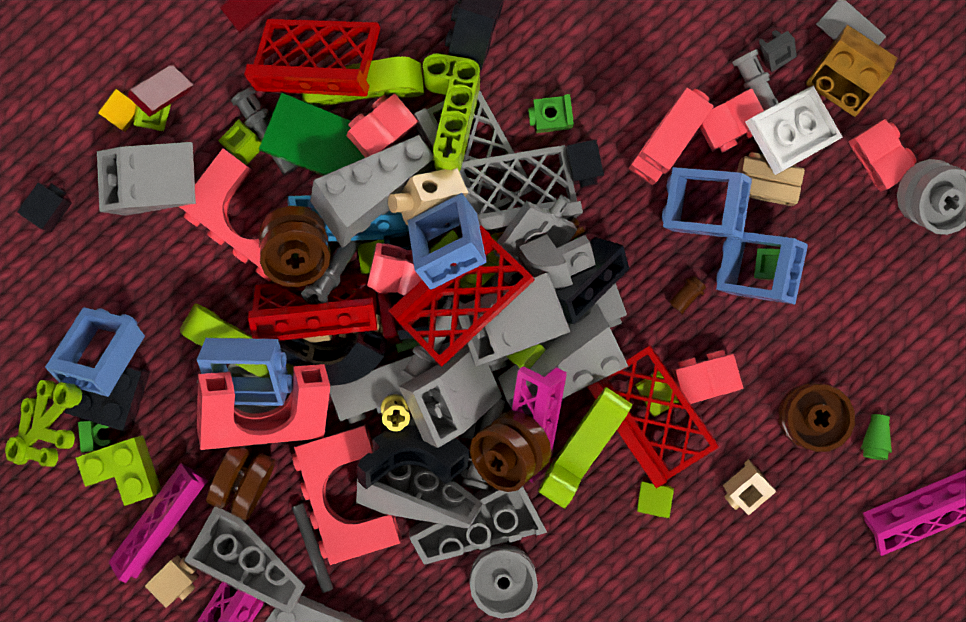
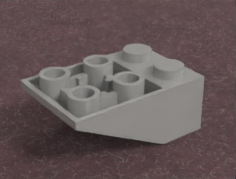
M192 142L125 146L97 151L100 212L127 216L196 204Z
M549 272L534 277L535 281L468 342L476 367L570 332ZM488 294L481 297L480 308H491L497 302V294ZM475 300L459 306V309L474 308ZM474 315L458 316L462 330L468 329L473 325Z
M469 348L454 355L442 367L438 364L399 386L423 441L437 448L463 434L502 398L488 363L476 367Z

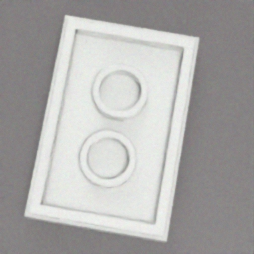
M814 86L745 121L775 175L843 138Z

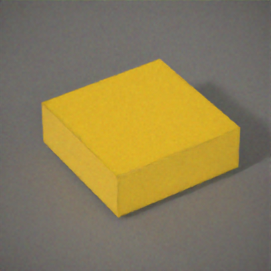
M115 89L98 113L126 132L134 121L136 104L119 90Z

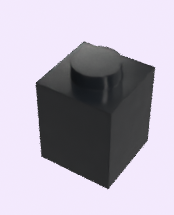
M597 139L567 145L566 152L573 184H580V188L598 185L597 180L602 179L604 172Z
M38 182L17 213L41 230L52 232L72 203L64 198L66 192L57 185L50 183L47 186Z

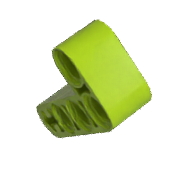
M431 54L423 61L424 85L430 92L446 95L433 146L434 166L436 171L444 169L453 170L456 168L460 171L480 91V67L472 59L444 54ZM440 72L441 74L434 75L433 73ZM469 77L471 79L464 80L462 78ZM457 103H464L465 105L458 106V105H455V104H457ZM451 129H458L459 131H457V132H450L449 130H451ZM448 149L452 150V153H450L449 157L447 158Z
M403 56L371 61L366 80L370 86L367 97L301 93L302 101L320 107L392 94L403 98L421 96L424 94L422 65L410 57ZM361 63L346 65L345 67L346 69H359Z
M197 303L193 305L180 328V332L184 337L200 346H203L205 338L253 339L250 334L220 319L217 314ZM286 363L287 372L293 377L294 366ZM235 364L260 378H270L266 364Z
M605 387L553 460L550 468L545 473L538 492L565 509L574 497L581 479L627 416L632 403Z

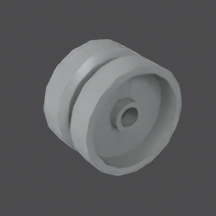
M927 159L916 163L903 176L897 192L898 207L904 217L936 234L948 235L960 231L966 226V171L942 160Z
M499 544L492 545L478 555L473 562L470 573V589L472 598L482 611L490 616L501 619L516 617L526 611L534 601L538 584L535 567L528 554L516 546ZM501 577L508 578V584L503 585L502 582L498 580Z

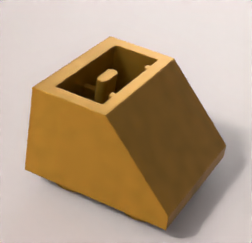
M846 25L829 47L807 80L806 85L809 87L814 86L819 94L856 117L892 74L897 57L849 25Z

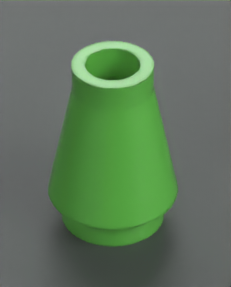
M871 415V420L861 446L863 457L888 460V454L892 453L889 416Z

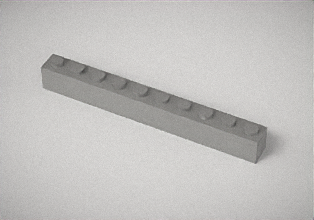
M616 283L594 304H598L610 328L621 324L620 318L627 315ZM589 310L578 320L579 322L590 314ZM450 342L442 344L438 352L439 355L450 346ZM467 343L462 349H460L456 354H458V353H460L461 351H463V350L469 348L468 343ZM412 356L377 368L357 381L330 386V395L339 420L348 419L349 424L367 418L365 412L376 408L378 414L381 413V403L385 397L393 394L403 397L399 386L408 382L409 379L399 373L401 370H405ZM503 357L489 362L488 365L491 371L508 366L507 359L509 358ZM438 363L432 364L431 368L438 365Z

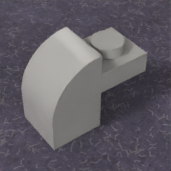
M547 234L519 247L525 269L533 277L549 272L554 289L573 285L572 275L596 265L590 241L585 235L556 248Z

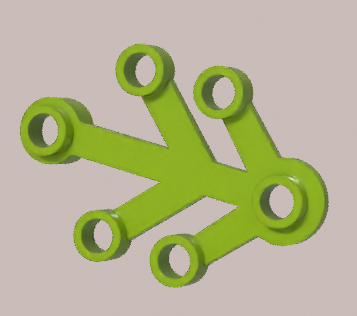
M41 380L36 389L37 399L25 398L22 401L18 435L11 437L6 443V458L16 465H24L29 459L37 461L41 466L53 467L57 464L58 452L55 448H42L40 450L33 447L38 439L53 443L59 449H70L74 445L75 436L71 430L55 431L48 428L66 408H73L81 402V389L73 383L60 382L56 385L54 381ZM53 398L54 404L46 412L47 401ZM31 417H33L32 429L30 430Z

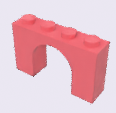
M686 88L666 113L628 169L651 185H654L663 173L666 174L671 169L714 107L708 102L710 100L709 97L698 89L690 90Z
M223 148L195 184L196 204L179 207L186 212L183 215L186 220L196 227L200 223L210 230L207 233L210 238L220 245L224 242L228 243L234 248L231 253L245 264L248 260L258 266L255 271L270 282L271 279L264 274L260 264L259 239H245L241 237L231 226L228 216V208L233 195L252 170Z
M325 365L294 366L292 391L284 405L264 413H247L234 406L235 391L231 372L198 374L196 428L200 450L324 438L330 393V383Z
M367 424L294 447L296 453L292 454V460L296 471L301 470L304 482L301 483V489L305 500L310 499L313 511L310 512V519L313 528L320 531L322 540L318 544L323 559L328 558L329 564L332 565L401 543L402 537L395 516L380 514L363 520H349L338 515L331 508L327 500L326 485L333 470L343 464L362 459L368 453H373L372 438Z

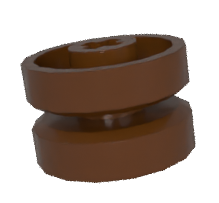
M303 206L279 208L265 217L259 231L260 264L264 274L273 282L287 287L305 286L321 278L329 267L330 261L328 232L324 220L315 211Z
M802 384L791 389L782 399L778 410L779 425L783 434L793 444L815 452H829L842 446L851 436L855 426V411L850 399L841 390L826 384ZM815 412H817V413H818V419H817V421L814 422V420L817 418Z
M512 410L501 414L472 439L470 453L477 472L488 484L501 491L513 492L524 486L549 463L551 447L544 429L535 419L523 412Z
M236 446L229 449L221 462L210 486L206 502L223 509L233 498L231 514L247 521L269 482L276 460L260 453L249 465L252 449L247 446Z

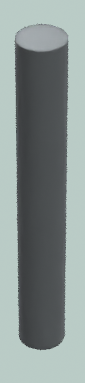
M303 503L293 506L292 510L321 591L324 593L332 590L333 585Z

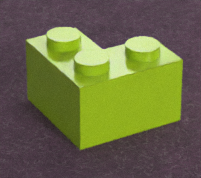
M143 435L76 457L85 487L115 477L124 506L155 496L161 491Z

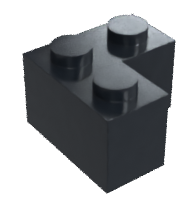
M459 0L455 4L451 16V21L456 22L454 29H449L445 41V46L449 47L448 55L472 59L478 63L480 70H482L504 0Z
M127 365L108 397L81 389V402L73 408H66L64 413L121 431L133 429L150 371Z

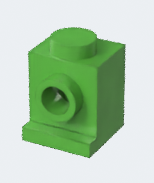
M570 94L533 100V107L528 108L530 126L535 125L536 133L572 129L574 122ZM553 108L556 111V116L553 118L547 117L545 110Z

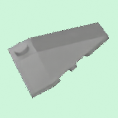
M410 464L396 467L368 489H365L358 482L357 478L356 503L387 515L470 529L483 505L480 500L458 483L448 482L445 484L432 471L419 465Z
M214 507L184 560L196 569L289 615L305 588V585L241 518L218 507Z

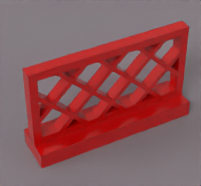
M267 19L254 63L247 64L244 76L256 91L367 97L370 86L366 80L379 36L380 26L377 22ZM274 29L286 30L288 32L274 43L271 40ZM306 30L314 31L315 34L302 44L296 38ZM334 31L343 34L329 45L324 39ZM362 32L369 33L368 39L356 46L352 39ZM294 40L298 46L283 56L279 49ZM321 41L325 48L310 57L307 50ZM349 42L354 49L338 58L334 52ZM275 52L280 57L272 65H264L265 59ZM302 53L308 59L300 66L289 65L292 60ZM330 54L336 60L327 68H321L316 65ZM357 56L361 57L362 61L359 69H346L344 66Z
M480 226L485 256L493 250L500 255L499 266L483 267L481 265L432 290L421 280L389 310L390 314L441 367L535 281L534 277L503 249L482 226ZM518 272L523 277L514 286H504V273ZM499 273L498 286L482 287L483 274ZM468 274H477L476 287L460 288L463 277ZM475 294L474 308L459 309L460 295ZM481 294H497V302L491 308H480ZM454 295L453 309L437 310L438 301L443 296ZM474 315L473 325L468 329L457 330L458 316ZM437 316H452L451 330H436ZM420 317H430L429 331H416L412 325ZM435 337H450V346L439 355L434 350Z
M369 273L340 276L341 282L336 289L330 292L327 297V303L308 304L302 295L298 296L295 294L298 291H303L310 284L301 287H287L278 283L255 285L252 311L248 313L252 338L278 339V341L377 330L376 291L367 285L361 289L355 288L357 285L368 284ZM345 293L351 295L346 299L339 298ZM276 294L270 299L263 297V295ZM285 299L290 301L284 306L279 305Z
M648 345L626 360L628 367L633 364L632 371L622 369L589 385L588 389L595 399L607 387L619 396L626 397V400L629 402L630 398L648 401L645 417L632 415L629 411L617 431L657 489L665 484L669 478L718 449L719 445L652 346ZM647 354L655 364L653 376L635 372L637 361ZM658 370L664 378L657 377ZM616 374L631 376L628 392L615 390L609 379ZM634 377L652 381L649 397L631 393ZM655 382L666 383L672 389L670 401L653 398ZM675 395L681 403L674 402ZM651 402L669 406L666 422L649 418ZM673 407L687 411L690 415L688 426L670 423ZM692 420L694 421L698 429L691 427ZM637 421L644 422L643 429ZM647 423L665 427L662 442L649 440L645 434ZM668 428L687 431L684 447L666 443ZM690 432L703 435L709 445L700 451L687 448ZM654 446L661 448L660 454ZM664 449L682 452L681 462L669 469L663 460ZM686 453L693 454L685 460Z

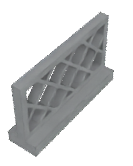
M479 91L477 100L479 107L477 114H474L473 117L475 121L471 135L469 134V142L463 162L477 159L468 156L473 141L489 146L486 158L491 156L493 148L504 151L506 155L514 153L481 91ZM444 101L427 110L424 108L414 114V117L419 121L415 128L432 153L439 126L434 114L443 110ZM481 111L483 112L485 117L480 116ZM478 121L491 126L493 130L491 141L474 136ZM454 129L449 130L450 132H457ZM496 137H497V139H498V141H499L500 144L495 143ZM448 149L447 158L449 157L450 153H452V150ZM518 161L514 166V170L528 178ZM496 164L488 166V168L503 172V176L506 173L505 170ZM460 170L459 173L465 186L470 188L475 180L468 178L464 170ZM480 179L476 184V192L474 189L472 191L479 195L481 187L492 191L495 188ZM527 186L520 197L533 190ZM499 191L495 203L492 204L498 209L512 202L508 197L500 200L502 193ZM509 191V192H511L512 194H514V195L516 196L519 191H517V192ZM468 196V202L478 215L483 205ZM487 208L484 211V213L492 212Z
M565 145L464 161L461 170L467 169L477 176L471 187L467 188L468 194L465 198L467 199L470 196L483 205L477 215L479 226L484 227L490 234L506 230L525 204L520 199V196L527 186L541 195L535 205L551 209L557 199L548 194L554 183L558 182L566 188L568 199L571 202L561 217L565 220H571L583 213L581 201L577 202ZM549 155H559L561 167L556 174L542 164ZM541 157L539 162L534 158ZM519 160H526L535 166L528 178H525L513 169ZM506 162H512V164H511L510 166H508V165L505 164V163H506ZM496 164L506 171L499 183H496L484 174L489 165ZM484 166L481 171L476 169V167ZM538 169L552 178L545 191L531 182ZM509 174L524 183L516 196L502 187ZM480 179L495 188L487 201L472 191ZM498 191L512 200L507 210L500 211L490 204ZM544 199L550 201L547 203H542ZM515 204L521 206L518 208H513ZM486 208L492 211L489 213H484ZM459 225V227H458V232H459L460 238L463 237V236H462V231H461V225Z

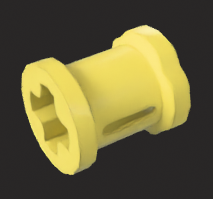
M393 394L385 397L381 403L382 422L391 431H401L410 421L407 403L401 395ZM394 410H399L397 415H392Z

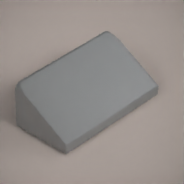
M837 0L816 24L834 41L846 25H849L877 45L886 38L885 34L846 0Z

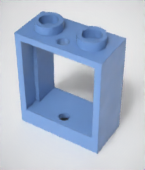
M673 167L672 174L667 180L668 199L667 205L664 206L662 211L663 227L674 232L743 239L752 178L739 172ZM687 179L728 182L722 225L680 221Z
M463 193L408 220L414 270L430 290L487 263L477 212ZM461 225L462 238L429 253V240Z
M748 232L743 233V239L727 237L723 244L724 254L721 268L718 270L716 277V290L731 295L795 305L808 244L795 238ZM745 243L781 247L772 290L737 285Z
M83 307L45 368L59 383H73L82 390L108 397L145 335L137 326V321L129 315L122 314L118 316L110 314L101 308L93 310ZM98 329L116 333L95 368L77 364Z
M205 338L197 358L201 374L229 372L226 364L267 365L270 378L232 377L235 391L234 405H284L287 393H291L293 384L292 376L288 374L286 369V354L281 351L278 339Z

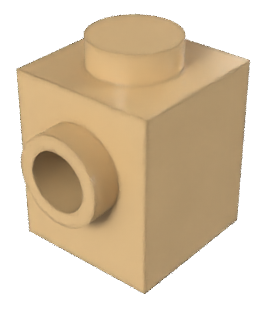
M178 555L170 560L145 585L165 608L178 597L183 601L196 588L192 583L199 577L195 573L196 568L185 562L184 557L181 559Z

